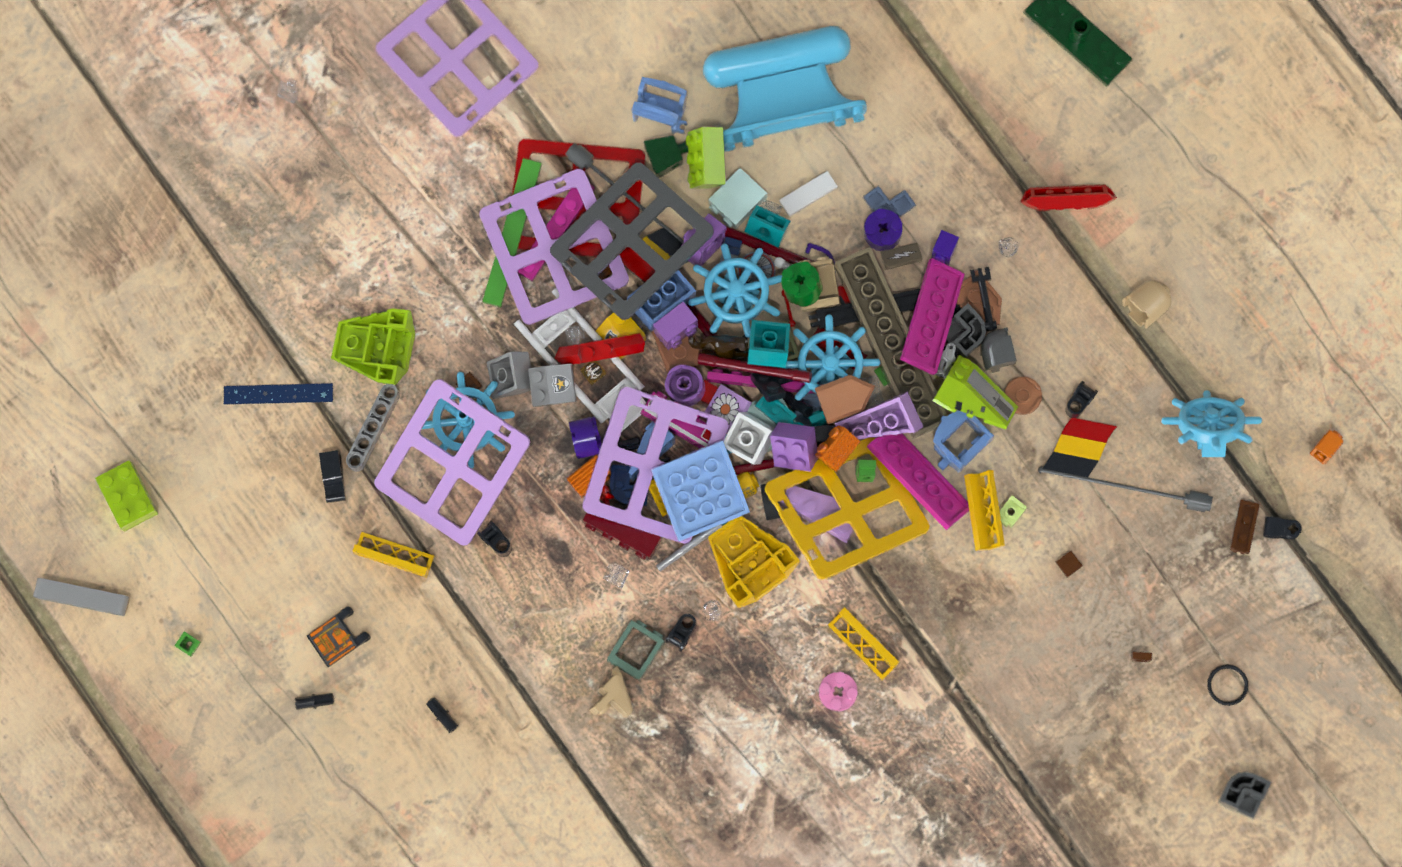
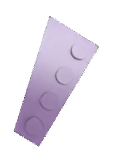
M908 392L864 409L862 412L843 418L835 423L836 427L838 425L845 427L857 439L881 437L891 434L898 435L908 432L914 433L923 428Z
M796 486L788 488L785 492L797 514L811 523L840 510L836 500L831 496ZM780 501V505L787 508L784 501ZM849 523L828 531V533L845 543L849 541L854 532Z

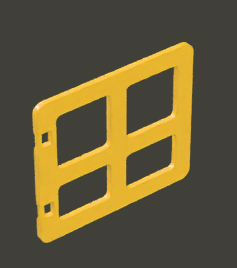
M874 437L861 440L844 464L865 454H869L873 460H876V465L890 488L859 502H853L835 471L827 467L820 459L816 461L810 472L793 470L767 482L765 486L766 494L776 507L781 519L818 579L825 580L926 534L930 528L929 522L911 493L867 448L869 443L875 439ZM815 476H821L839 505L840 510L805 525L784 490ZM783 500L787 509L782 510L778 503L779 501ZM898 501L912 524L885 537L876 539L863 519V515ZM845 523H849L863 546L830 562L826 561L813 538ZM812 549L817 556L814 560H812L808 553Z

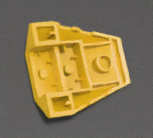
M742 516L730 520L708 537L726 592L738 608L757 602L785 581L800 563V560L788 545L775 539L774 536L761 530L757 525Z

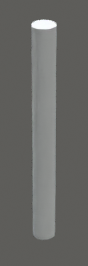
M722 524L697 535L690 542L657 564L658 570L661 572L723 527Z

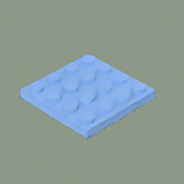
M722 440L651 469L678 541L692 537L750 512Z

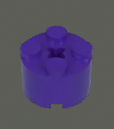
M880 208L872 212L867 217L864 226V236L867 244L877 251L895 248L901 240L902 221L891 210ZM880 228H881V229L886 228V231H883V232L881 233V232H880Z
M595 416L568 422L577 459L598 455L602 443Z

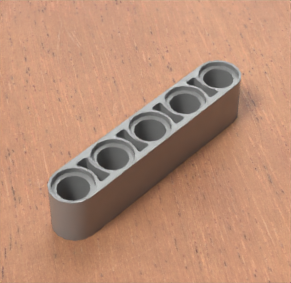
M386 384L381 388L346 457V463L352 471L359 472L365 467L399 400V392L396 386L392 384ZM388 390L395 391V395L392 398L385 397ZM385 407L386 412L383 415H378V408ZM371 424L378 425L377 430L374 432L368 431V427ZM362 441L369 442V446L366 449L360 448ZM360 458L359 465L352 466V459Z
M37 578L33 594L34 598L119 616H125L129 599L128 596L43 578Z

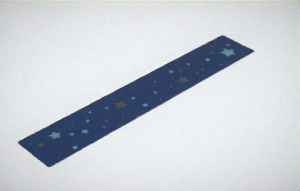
M333 383L224 386V405L333 402Z

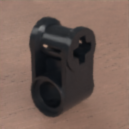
M1082 380L1065 408L1067 416L1070 418L1080 417L1095 398L1098 391L1092 390ZM1075 404L1080 408V411L1074 412L1070 406Z
M1265 517L1263 537L1291 540L1296 539L1302 531L1301 524L1296 520ZM1291 525L1297 530L1294 534H1291V531L1288 530Z
M492 521L489 522V525L482 532L477 533L498 556L507 557L512 552V545ZM506 543V550L499 551V544Z
M691 614L682 615L675 627L670 631L665 642L673 644L682 652L697 627L695 617ZM686 618L692 619V627H683V621Z

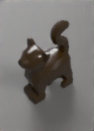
M726 334L706 336L700 342L695 341L693 336L688 338L689 345L694 349H702L704 354L748 362V352L745 351L748 349L747 338ZM711 343L714 345L715 352L704 347ZM739 348L743 352H736L735 349ZM702 365V366H705L706 368H708V370H710V371H711L712 369L717 368V366H716V367H711V366Z

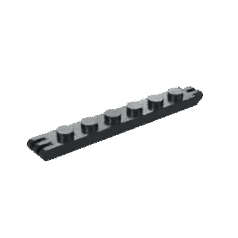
M920 289L892 294L900 313L915 310ZM851 303L816 310V314L809 316V320L817 319V322L810 323L811 328L819 326V330L826 329L825 317L828 314L833 317V327L859 322Z

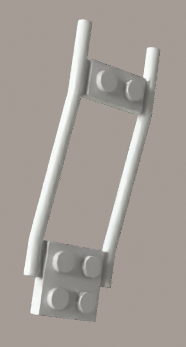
M555 288L552 291V294L556 298H559V292L557 288ZM574 307L553 315L533 333L527 329L520 319L514 323L517 329L550 366L559 364L546 351L545 347L576 321L594 341L602 339ZM619 357L610 359L626 378L596 404L574 382L576 396L601 424L606 419L611 418L619 391L623 387H630L639 391L645 387ZM641 397L640 403L645 405L646 402ZM634 405L629 407L622 431L642 415L640 412L643 408Z

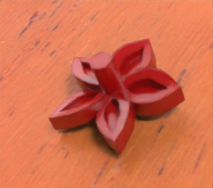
M604 485L600 498L603 504L610 506L608 499H613L614 496L609 493L608 487Z

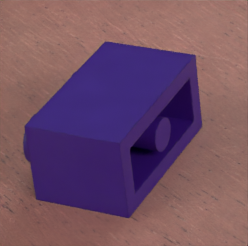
M941 230L931 258L949 266L957 248L959 237Z

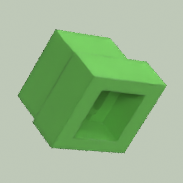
M858 460L855 467L857 482H873L876 460Z
M184 631L174 646L192 657L201 642ZM188 642H192L189 649H187L186 645L188 644Z

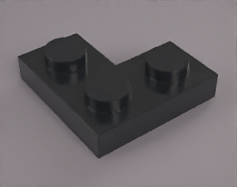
M758 373L751 374V381L768 403L785 398L786 391L781 385L794 381L792 379Z

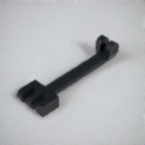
M985 267L986 275H983L982 268H977L978 276H975L974 269H971L972 283H978L985 317V329L987 332L997 329V323L992 318L986 281L991 280L990 269Z

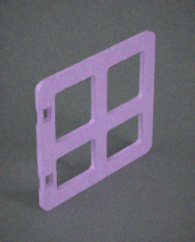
M427 0L376 45V51L453 136L460 137L513 92L524 80L536 72L538 62L481 0H462L483 24L455 49H450L426 24V20L449 0ZM412 32H416L440 58V62L422 77H417L393 51L394 47ZM491 35H495L520 64L489 90L464 65L463 59ZM448 72H453L478 99L474 105L458 118L454 117L430 91V88ZM519 73L522 77L513 83L510 79ZM475 111L478 115L469 121L466 117Z
M581 169L568 172L563 176L551 179L512 195L507 199L483 207L480 210V218L520 316L527 325L534 324L597 298L586 287L577 291L571 289L562 265L550 253V247L558 239L552 240L537 207L538 202L569 189L577 188L587 211L597 200L585 172ZM565 180L566 186L558 189L555 188L554 184ZM511 203L512 208L501 211L500 206ZM523 209L538 241V246L519 255L511 256L498 227L497 220ZM598 220L570 248L592 239H598L604 250L613 241L608 227ZM618 255L609 264L612 276L602 280L613 291L626 286L629 282L626 269L620 255ZM544 260L559 292V298L533 308L519 278L518 270Z
M438 379L432 383L374 483L378 490L460 545L465 546L473 540L528 449L530 439L527 435L512 427L446 381ZM453 393L462 399L459 404L450 398ZM439 399L445 400L475 421L474 426L456 456L451 455L421 434V429ZM502 426L511 431L509 436L500 432ZM487 430H490L511 444L509 453L492 480L487 479L468 466L470 458ZM412 446L446 468L444 476L427 503H423L392 481L393 476ZM458 478L463 479L482 492L480 501L463 528L439 512Z
M623 387L619 391L582 504L583 510L589 514L683 544L690 542L692 537L678 541L672 525L641 515V510L653 477L651 469L665 463L659 460V455L672 419L710 430L711 436L708 445L721 440L724 442L728 430V422L724 418L630 387ZM641 397L650 399V406L641 404ZM631 405L653 411L657 414L646 452L643 455L619 448L617 445L628 409ZM697 415L707 418L706 424L696 422ZM612 461H618L639 469L628 507L625 510L600 503L599 501Z

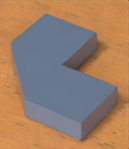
M879 186L863 196V199L873 212L882 208L891 210L901 217L916 207V204L905 190L890 201Z

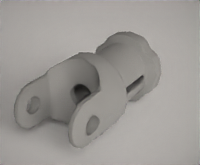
M947 344L945 351H943L936 373L937 376L946 378L949 374L952 364L956 361L955 344Z

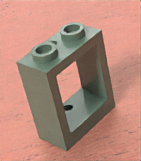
M631 620L608 656L607 661L614 666H618L620 670L640 682L665 641L662 639L663 635L655 630L650 632L646 629L647 625L637 620L634 622ZM633 628L657 642L640 671L616 656Z

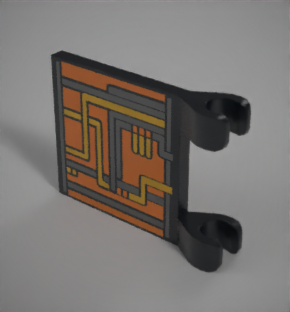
M351 607L344 608L333 618L307 635V638L328 668L371 639L367 632H363L355 639L343 620L354 614Z

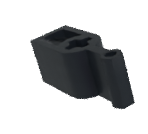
M335 450L319 453L326 503L346 501L340 452Z

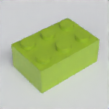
M701 127L687 132L686 145L688 146L687 164L689 165L688 183L690 184V189H712L725 185L723 127Z
M130 460L95 478L120 529L124 532L158 515L134 464Z

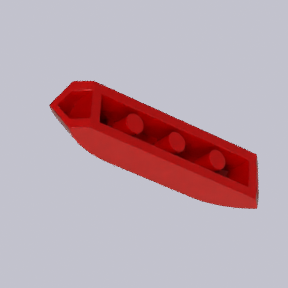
M1106 184L1033 187L1024 193L1020 202L1031 209L1039 211H1050L1052 209L1080 210L1083 208L1089 210L1105 206L1117 197Z
M640 333L567 345L559 347L555 359L560 364L574 365L644 352L645 341Z

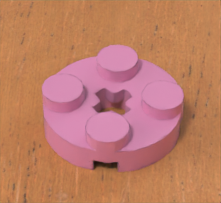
M843 672L827 675L819 687V698L822 704L834 711L849 709L855 703L858 695L855 681ZM835 687L843 689L841 697L833 695Z

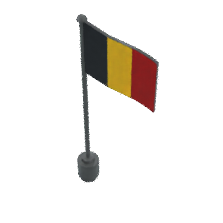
M574 143L566 152L568 159L581 170L591 168L609 184H614L611 179L592 165L594 163V160H592L594 156L583 146ZM626 192L623 194L642 211L645 209ZM656 218L654 221L662 229L645 236L642 240L664 260H668L682 247L684 240ZM631 248L619 254L623 265L644 283L655 273V270Z
M1071 418L1062 430L1054 452L1044 467L1038 468L1040 474L1044 472L1184 500V505H1187L1186 509L1204 513L1211 510L1213 496H1208V493L1190 490V493H1186L1185 497L1088 478L1099 462L1109 437L1118 426Z

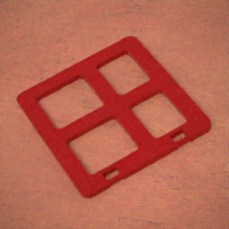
M522 139L518 143L512 195L523 158L530 160L532 154L568 157L566 152L574 143ZM580 144L594 156L593 159L629 163V168L635 163L645 165V153L639 149ZM573 163L572 171L580 169ZM640 180L636 181L626 191L639 204H641L643 182ZM552 196L538 202L537 207L542 210L556 211L565 198ZM627 198L624 203H614L610 207V211L617 217L623 218V223L629 225L640 213V209ZM583 206L571 226L586 212L585 206ZM522 236L518 250H530L537 240L536 237ZM588 242L569 249L574 255L597 257L603 251L601 244Z

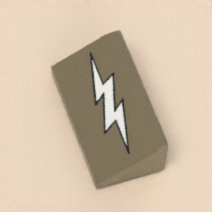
M918 243L880 252L885 270L922 261Z

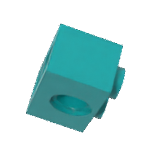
M756 205L744 232L779 248L791 221Z

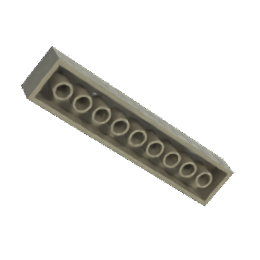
M871 247L835 262V270L861 327L866 329L865 336L875 358L881 362L879 365L893 397L908 392L921 420L923 428L917 432L910 433L912 439L937 429L941 423V418L947 416L944 407L933 402L937 391L929 374L900 360L909 330Z

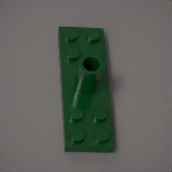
M1034 0L1024 10V14L1106 87L1133 60L1132 57L1067 0Z

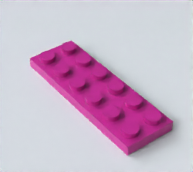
M934 258L928 261L900 360L931 375L937 373L965 273Z
M902 433L898 435H883L869 443L867 448L946 531L969 512V505L965 498Z

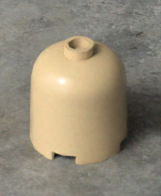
M1157 281L1145 282L1122 300L1123 306H1127L1130 310L1129 317L1138 326L1145 325L1146 329L1166 313L1172 303L1169 294L1170 289L1165 284Z

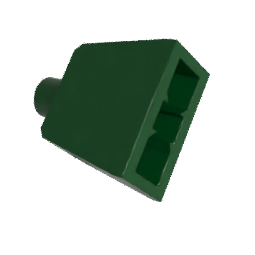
M674 136L644 141L648 158L658 178L683 164L681 155L688 152L686 141L677 144Z

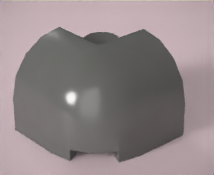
M969 303L954 315L946 339L948 344H955L957 355L964 358L980 346L986 333L985 322Z
M1008 327L994 330L984 337L980 346V356L983 358L985 371L991 370L994 373L998 372L1000 367L1016 364L1017 360L1011 335L1008 336L1007 332Z
M1237 773L1226 783L1218 802L1227 809L1254 819L1272 782L1254 773Z

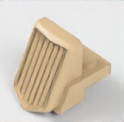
M616 666L612 670V677L598 690L602 697L589 709L594 715L605 713L611 706L624 718L632 714L633 708L619 667Z

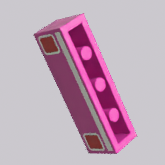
M659 391L657 393L652 392L651 394L667 400V396ZM648 399L645 405L650 406L651 400ZM644 408L641 410L640 414L656 422L657 414ZM697 415L696 422L706 424L704 421L700 420V416ZM672 419L668 428L670 432L699 449L708 445L711 436L710 430L677 419Z

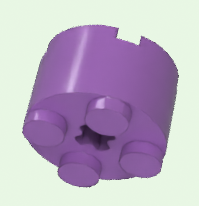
M682 364L675 366L668 372L665 380V389L672 402L676 401L681 405L690 407L702 399L705 393V383L696 368ZM686 383L688 387L684 389L682 384Z

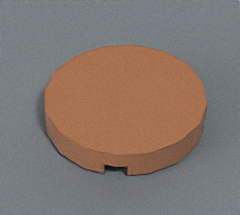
M1029 377L1014 378L1007 384L1004 393L1018 406L1015 412L1018 415L1033 413L1042 401V392L1039 384Z

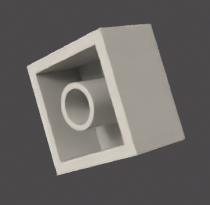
M738 412L724 440V445L727 450L753 465L761 464L771 445L770 435L774 428L747 412Z

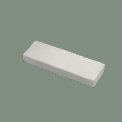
M826 171L783 197L779 202L790 217L837 189V185L829 172Z

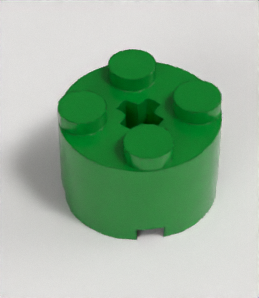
M805 261L795 263L782 272V288L790 303L800 307H807L817 302L823 290V285L814 266Z

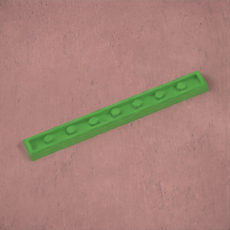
M523 158L513 195L536 186L542 163ZM523 209L508 214L503 227L502 236L511 256H516L526 223L527 215ZM495 255L482 302L502 307L508 284Z

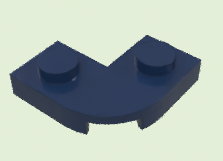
M612 465L610 478L611 493L618 502L628 505L635 486L630 485L629 471L631 466ZM648 492L643 504L644 507H647Z

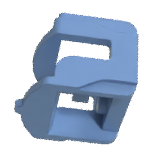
M642 77L638 89L637 102L634 101L631 109L633 121L637 122L638 116L670 125L673 134L676 132L684 134L685 132L680 129V126H687V122L682 120L686 109L687 91L666 81ZM647 84L680 94L679 102L648 93Z
M957 410L955 413L953 412L941 418V423L935 432L933 442L935 444L934 450L942 458L937 465L942 471L950 466L960 473L993 440L994 435L976 416L969 418L966 417L967 413ZM966 422L978 436L971 442L973 446L969 450L965 448L957 456L958 460L943 444Z

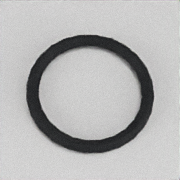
M1221 665L1209 675L1207 687L1210 696L1217 703L1231 706L1240 703L1245 698L1249 683L1245 673L1238 667ZM1233 669L1242 676L1245 684L1244 691L1237 700L1230 702L1222 701L1213 693L1211 683L1218 671Z

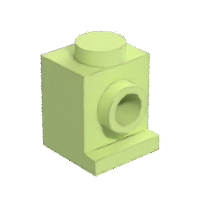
M1013 495L1000 510L1002 525L1005 527L1010 526L1011 528L1027 509V506ZM1013 509L1015 514L1009 515L1007 511Z

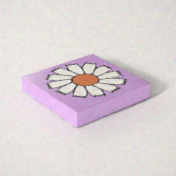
M720 384L705 413L724 418L728 422V433L738 412H747L752 402Z

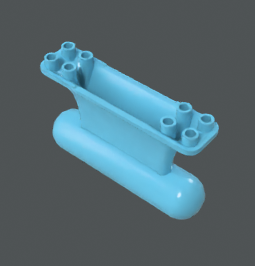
M827 26L715 51L705 59L703 65V74L706 81L715 88H727L737 85L739 102L736 119L730 128L723 131L724 150L732 151L736 149L735 143L742 142L743 147H750L754 145L753 139H758L761 136L819 123L834 122L836 127H840L846 124L845 119L853 117L855 123L864 121V115L867 112L866 101L850 100L842 96L833 85L826 69V65L839 63L848 56L851 49L848 34L838 26Z

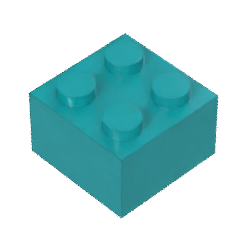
M752 320L747 364L786 368L790 324Z

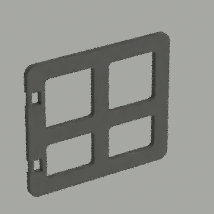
M635 163L550 247V253L620 319L627 320L713 236L714 229L710 223L644 164ZM640 180L657 197L629 225H626L610 211V207L636 181ZM667 207H671L696 232L668 260H664L639 235ZM600 220L616 234V238L589 265H585L569 248L596 221ZM630 247L655 270V273L625 301L599 278V274L625 248ZM570 258L576 262L573 267L567 263ZM610 294L616 299L613 304L606 299Z

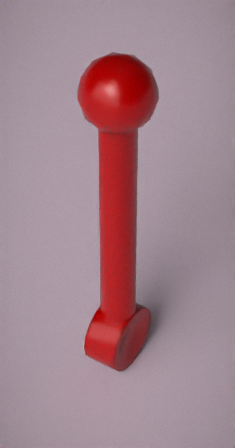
M782 290L781 295L785 299L789 317L788 324H790V327H795L796 322L793 320L789 301L784 290Z

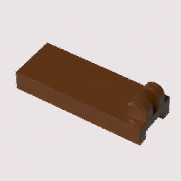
M1240 500L1230 550L1234 553L1240 552L1243 555L1250 553L1260 504Z

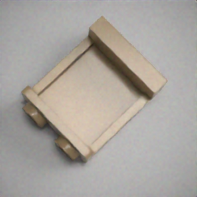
M828 257L817 258V262H811L810 264L816 268L823 285V290L817 302L807 307H801L803 312L841 305L834 261ZM810 260L799 261L798 263L805 261L810 263Z

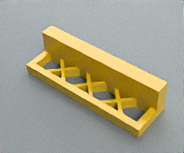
M993 470L964 475L975 551L993 550L1005 546ZM986 476H987V478H988V484H987V486L985 485V479H984V477H986ZM989 496L991 497V503H990V505L988 504V497H989ZM992 515H993V517H994V522H993V524L991 523V516H992ZM994 534H996V536H997V543H995V544H994Z
M361 532L358 543L354 545L352 551L355 555L425 578L429 574L434 555ZM364 537L371 539L375 547L370 549L362 547ZM389 545L393 553L389 555L380 552L379 547ZM403 550L407 551L411 559L407 561L398 558L397 553ZM421 556L429 558L426 567L417 565L415 559Z
M845 607L828 624V627L881 680L887 677L899 665V661ZM842 618L847 623V631H839L834 624ZM849 634H858L861 637V645H853L849 641ZM856 647H861V653L856 649ZM863 647L872 648L874 650V658H865L863 656ZM877 661H885L890 668L881 674L877 670Z

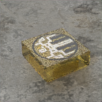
M598 361L589 362L580 369L591 386L607 375Z

